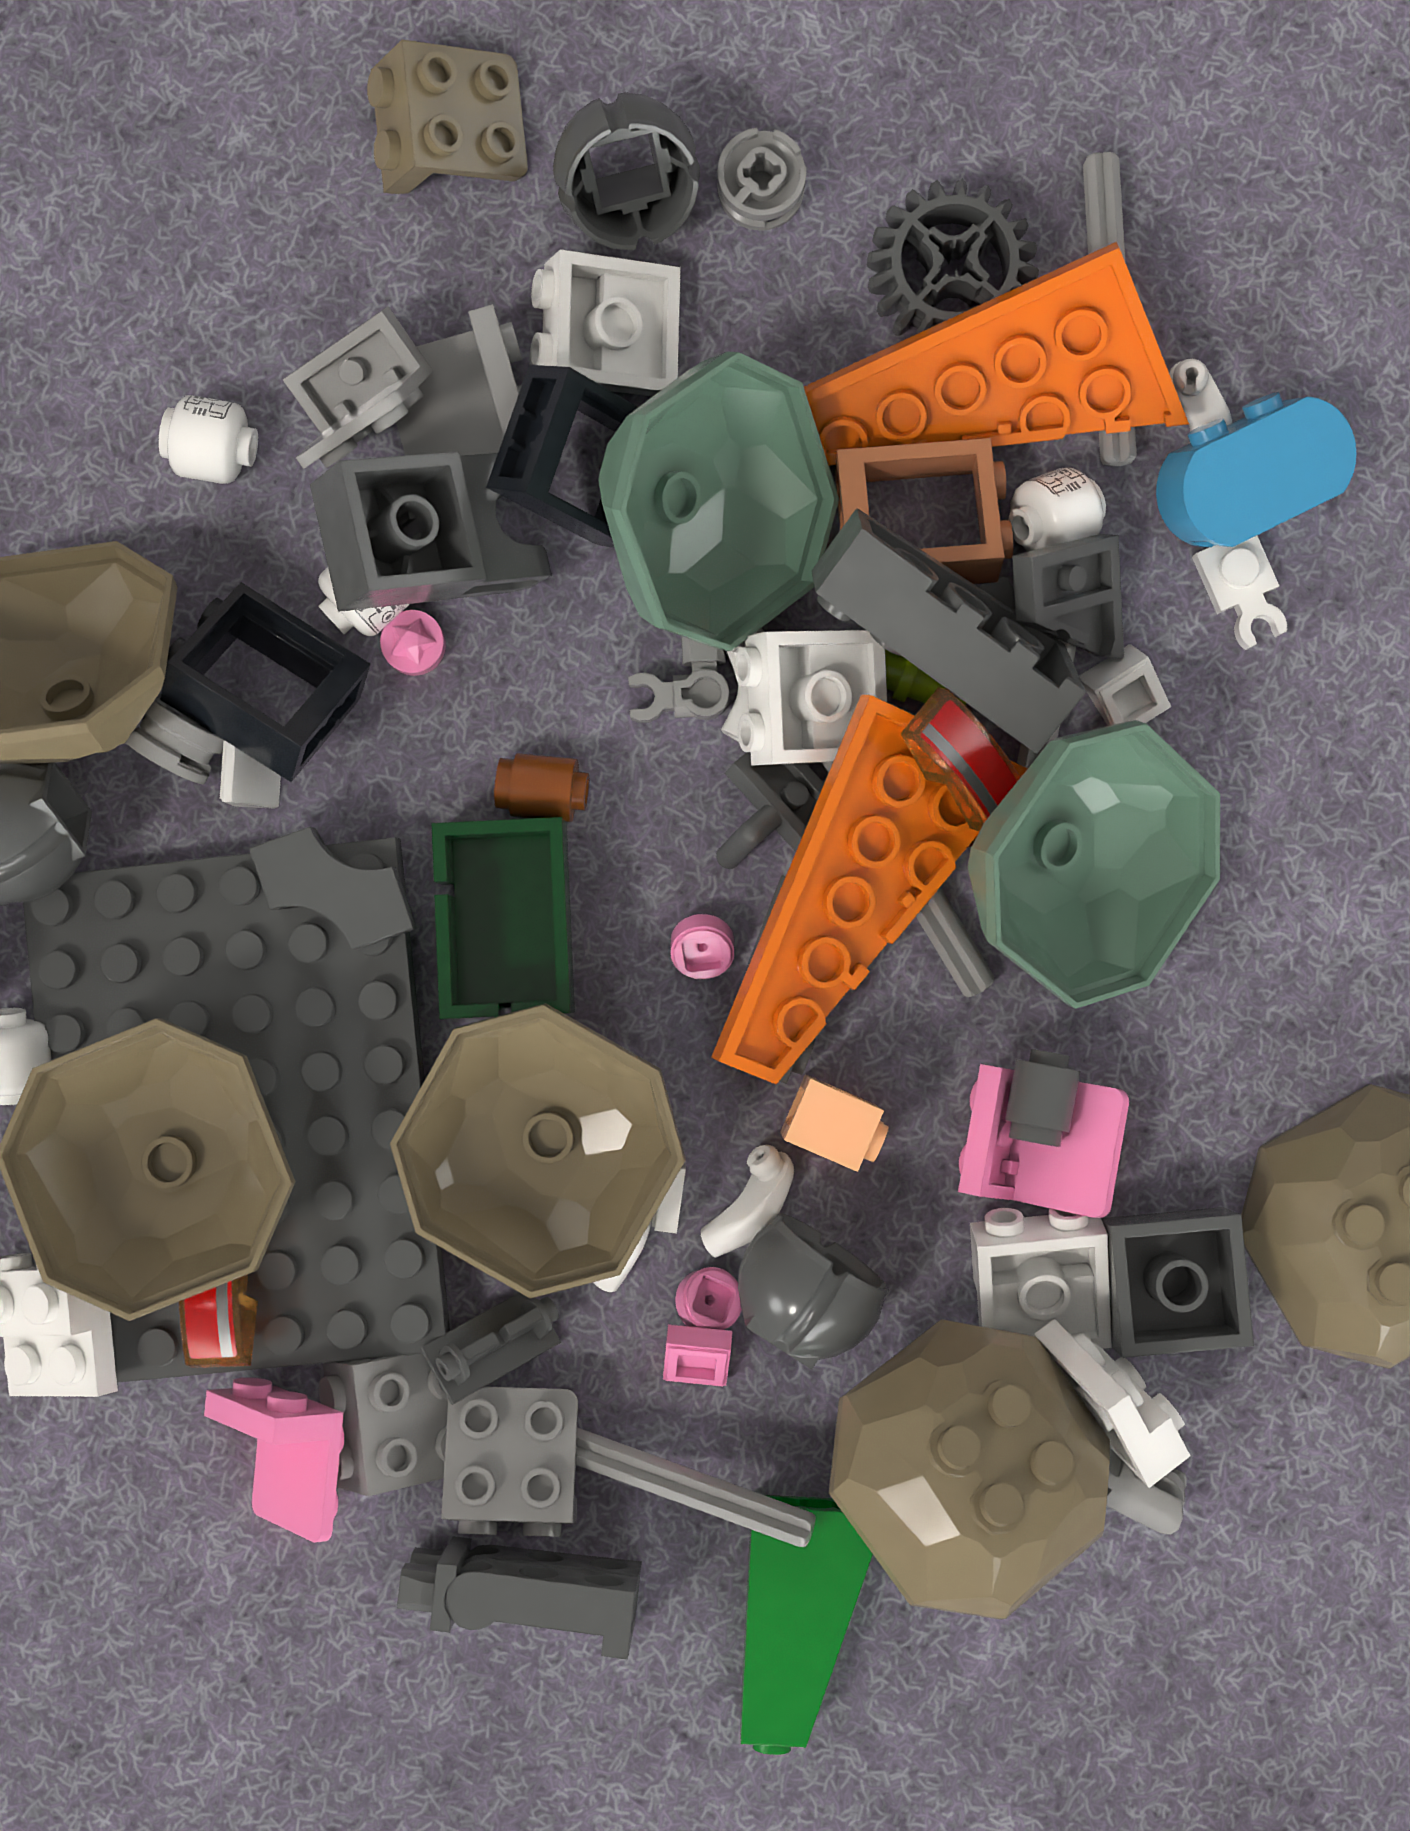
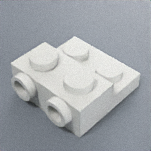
M560 249L544 264V269L536 271L532 283L531 298L534 308L543 309V333L536 332L533 336L530 348V365L571 367L610 391L645 396L656 395L678 378L680 267Z
M867 630L763 632L749 635L745 640L746 648H740L736 655L735 675L741 687H748L749 713H744L740 717L738 740L744 752H751V766L833 762L860 696L872 695L887 702L885 648L877 643Z
M998 1208L989 1211L985 1215V1221L970 1223L973 1280L977 1290L979 1326L1034 1336V1333L1055 1319L1073 1338L1082 1332L1093 1344L1096 1342L1102 1349L1112 1348L1108 1236L1101 1218L1088 1217L1051 1208L1049 1209V1215L1024 1217L1022 1212L1016 1209Z
M32 1253L0 1256V1337L4 1339V1367L8 1379L9 1396L98 1397L117 1392L110 1312L44 1283L37 1265L33 1264Z
M1055 1319L1034 1333V1336L1038 1338L1109 1437L1110 1448L1148 1488L1190 1457L1178 1433V1430L1185 1425L1181 1416L1161 1393L1151 1398L1144 1391L1146 1388L1144 1380L1126 1358L1121 1356L1114 1361L1096 1342L1093 1344L1085 1334L1081 1332L1073 1338Z

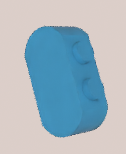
M1276 392L1244 405L1242 409L1245 417L1226 425L1224 419H1218L1190 431L1187 434L1190 444L1169 453L1159 471L1156 484V499L1164 523L1176 537L1190 545L1198 547H1213L1215 545L1234 547L1342 494L1353 476L1357 455L1355 437L1344 415L1332 404L1319 398L1302 397L1282 400L1280 393Z

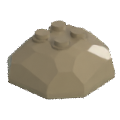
M118 541L0 557V764L67 762L94 753L111 751L127 741L160 693L164 683L178 589L172 574Z
M546 1003L453 1029L390 1142L415 1233L530 1299L619 1276L686 1160L661 1069Z
M162 1018L153 1019L32 1068L0 1143V1171L43 1282L128 1321L258 1270L296 1182L247 1056Z
M1367 1084L1259 1147L1241 1217L1244 1248L1299 1343L1306 1347L1390 1369L1410 1358V1095Z
M941 1319L839 1398L829 1494L909 1605L1002 1620L1011 1615L1102 1537L1108 1495L1110 1439L1036 1336Z

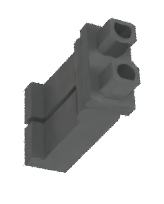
M453 1536L445 1551L415 1547L411 1554L410 1563H405L402 1567L397 1608L431 1612L430 1630L450 1632L454 1622L459 1627L468 1630H480L491 1625L493 1622H502L603 1636L601 1656L628 1660L635 1627L642 1561L499 1545H479L470 1550L472 1538Z

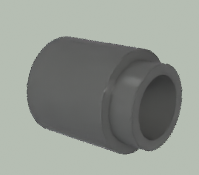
M1031 1049L1029 1061L1016 1059L1005 1120L1011 1121L1009 1138L1055 1147L1061 1146L1063 1131L1070 1132L1081 1072L1068 1069L1070 1056Z

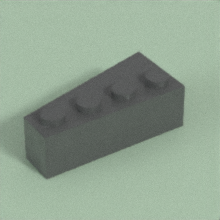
M858 508L855 509L811 571L815 592L818 594L817 601L826 611L845 622H848L850 618L869 631L873 639L886 650L899 656L902 655L1036 754H1038L1086 693L1064 643L1055 637L1017 622L1015 611Z

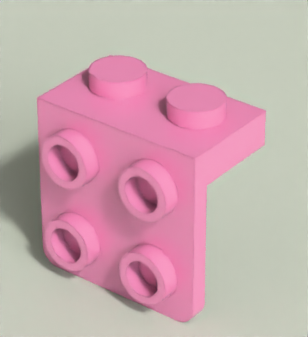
M980 1064L978 1079L973 1085L970 1094L972 1113L967 1142L959 1157L961 1176L958 1192L979 1197L1014 1200L1094 1218L1107 1216L1112 1206L1129 1107L1127 1093L1121 1089L1079 1082L1070 1132L1063 1131L1061 1146L1055 1147L1009 1138L1011 1121L1005 1120L1014 1070Z
M237 1378L233 1380L232 1388L206 1390L204 1416L257 1438L252 1493L254 1513L314 1543L328 1541L332 1536L333 1520L338 1511L336 1488L339 1456L344 1446L343 1412L310 1400L305 1394L272 1386L271 1381L261 1378Z

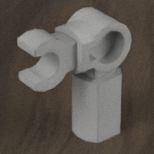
M681 636L682 665L692 666V674L673 675V682H661L656 676L649 673H636L628 677L630 688L645 687L650 689L655 696L654 702L648 708L630 710L631 720L638 723H650L658 719L663 712L675 711V718L695 717L701 720L717 718L724 712L729 700L727 681L717 672V665L726 663L725 650H719Z

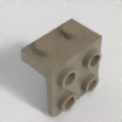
M402 39L371 69L367 84V95L370 105L375 107L377 136L374 142V160L376 166L381 169L384 193H410L432 173L504 181H517L527 173L528 164L518 70L515 60L510 55Z

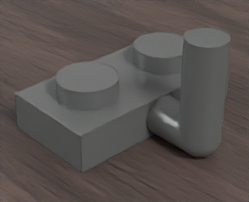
M746 752L730 766L725 774L758 811L745 821L717 850V861L726 869L737 867L774 830L796 852L824 785V782L806 763L751 766V752Z

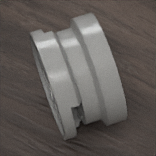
M751 128L732 138L720 155L717 169L718 198L725 213L738 225L751 230H771L788 222L800 208L804 197L807 172L801 155V149L792 138L774 129V132Z
M156 697L145 713V717L139 726L140 728H135L125 742L136 752L166 770L194 783L204 785L211 770L209 762L214 754L223 753V741L225 740L160 700V697Z

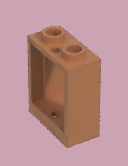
M991 438L837 450L835 483L839 497L837 506L840 530L856 508L869 515L866 482L973 474L981 544L923 548L921 550L972 584L998 582L1004 559H1011L1013 556L1011 521L1000 520L998 500L1006 498L1004 462L993 461Z

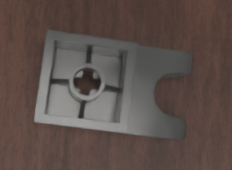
M459 452L340 460L312 482L310 488L338 612L511 593L532 588L552 576L546 549L542 545L515 542L502 531L496 518V500L503 496L486 488L498 453L460 456Z

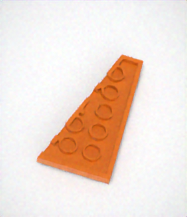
M1117 242L804 386L829 466L836 465L837 450L983 438H991L992 447L1058 440L1063 439L1067 434L1105 430L1106 434L1131 431V427L1165 423L1166 427L1189 425Z
M872 695L860 696L711 1058L777 1084L827 1024L825 1018L849 989L855 990L870 972L867 969L887 943L893 944L956 869V860L979 834L984 822L988 818L960 778L933 748L922 739L921 733L930 722ZM1002 757L1018 781L1028 768Z

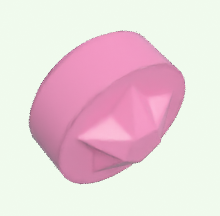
M405 610L383 628L380 646L385 659L394 669L406 675L417 676L426 674L438 666L445 653L446 640L442 628L433 617L419 610Z
M697 914L683 919L676 925L671 934V959L674 966L682 974L694 979H710L721 975L730 967L734 959V936L731 928L722 919L708 914Z
M707 1267L688 1274L681 1281L676 1292L675 1303L678 1315L688 1327L725 1330L736 1322L742 1310L738 1282L729 1272L721 1268Z

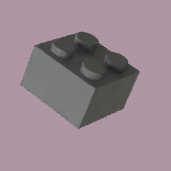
M1225 1207L1101 1218L1108 1236L1112 1348L1120 1356L1127 1358L1254 1346L1241 1214Z

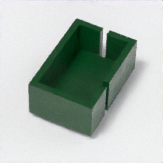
M562 817L431 823L434 882L441 885H454L455 897L448 894L434 895L439 1019L496 1017L505 1014V1003H511V1012L546 1003L564 1014L574 1013L567 822Z

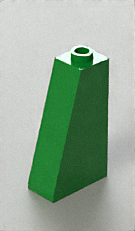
M765 1495L809 1511L816 1516L815 1527L806 1547H798L750 1529L740 1739L741 1744L753 1745V1749L759 1753L781 1755L789 1753L791 1747L806 1748L873 1555L833 1498Z

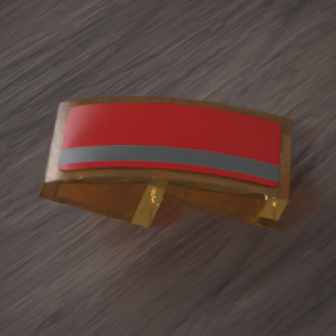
M938 687L901 732L902 738L925 779L946 784L970 829L980 831L984 822L1020 779L1018 772L992 735L948 689Z
M248 1274L179 1301L181 1338L186 1366L190 1368L251 1366L258 1301L246 1295Z

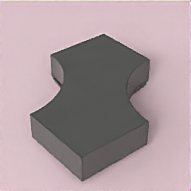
M307 827L249 848L270 910L296 907L315 910L328 917L340 928L352 950H358L417 929L396 867L363 870L347 865L328 850L314 827Z

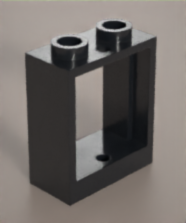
M529 365L486 488L594 544L615 548L603 509L602 499H600L595 516H592L549 493V489L577 411L616 432L625 418L638 407L571 367Z
M240 582L224 601L217 597L210 602L199 619L197 630L188 640L180 637L169 647L160 700L292 782L361 698L371 664ZM237 638L316 688L285 726L204 676Z

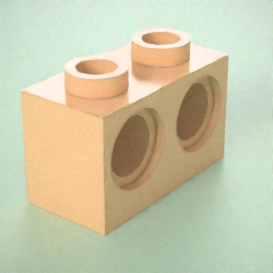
M805 1074L780 1133L785 1141L858 1172L863 1159L871 1162L876 1160L889 1126L880 1121L884 1110L876 1104Z

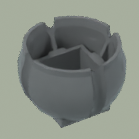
M618 93L617 99L609 104L602 102L600 98L591 101L577 111L566 124L556 146L553 175L556 184L559 186L558 195L563 210L586 235L597 243L610 248L636 250L637 242L641 237H648L653 241L654 245L662 242L681 227L695 205L700 179V165L694 156L696 146L690 130L680 116L665 104L643 94ZM648 134L654 164L595 178L589 152L590 148Z
M56 762L0 764V906L16 902L36 901L52 894L73 875L81 863L82 857L86 855L92 811Z
M779 1213L772 1223L755 1235L745 1251L739 1268L738 1291L746 1328L811 1370L818 1360L836 1357L853 1349L864 1340L878 1322L884 1298L889 1292V1289L886 1288L887 1284L871 1268L836 1242L829 1246H823L821 1244V1233L818 1230L783 1213Z

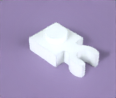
M1258 536L1250 538L1234 547L1215 545L1192 556L1216 613L1219 614L1234 607L1238 616L1234 626V633L1237 642L1243 649L1247 650L1257 644L1255 636L1251 632L1253 619L1261 618L1266 620L1275 637L1287 631V622L1284 614L1276 606L1268 604L1263 595L1278 588L1279 584Z

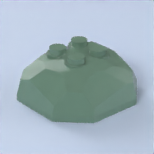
M727 351L706 359L686 371L625 418L607 444L598 478L603 509L626 589L639 616L656 628L719 650L732 651L745 641L749 635H753L814 588L811 571L826 550L839 497L802 382L739 352Z
M1137 720L1083 731L1051 740L984 822L971 847L968 872L981 928L987 942L1065 1004L1075 1009L1149 986L1220 880V793L1150 726Z

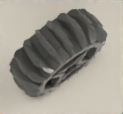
M963 178L956 182L952 195H946L943 186L936 180L930 184L928 201L920 193L912 189L905 198L906 210L897 206H891L887 210L885 219L889 227H877L875 229L872 242L879 249L868 253L866 265L871 270L878 272L869 279V292L876 295H885L877 305L876 311L879 316H890L897 311L900 313L892 329L896 336L905 334L911 325L918 329L916 333L918 334L965 312H950L934 308L944 299L957 298L970 307L975 303L981 305L1038 278L1039 269L1032 264L1026 263L1036 255V242L1020 240L1029 226L1027 218L1016 219L1011 222L1006 220L1013 207L1010 199L1001 201L994 208L988 204L991 196V189L988 185L983 186L979 190L977 197L974 198L966 196L968 187ZM940 224H959L969 227L963 234L956 236L946 235L935 227L930 230L927 228ZM988 242L996 250L1002 266V287L999 291L988 283L990 275L982 268L978 259ZM907 244L918 252L916 260L922 264L927 273L921 289L916 294L908 285L902 269L901 254ZM969 251L961 276L958 275L956 269L954 276L945 274L937 283L944 259H947L949 265L951 258L960 260Z

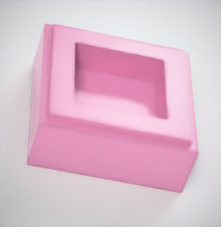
M668 1324L663 1380L726 1386L732 1331Z

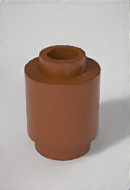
M516 753L514 759L500 758L495 777V808L507 809L510 812V816L562 817L566 822H572L575 810H586L589 796V773L579 772L578 759L523 753Z

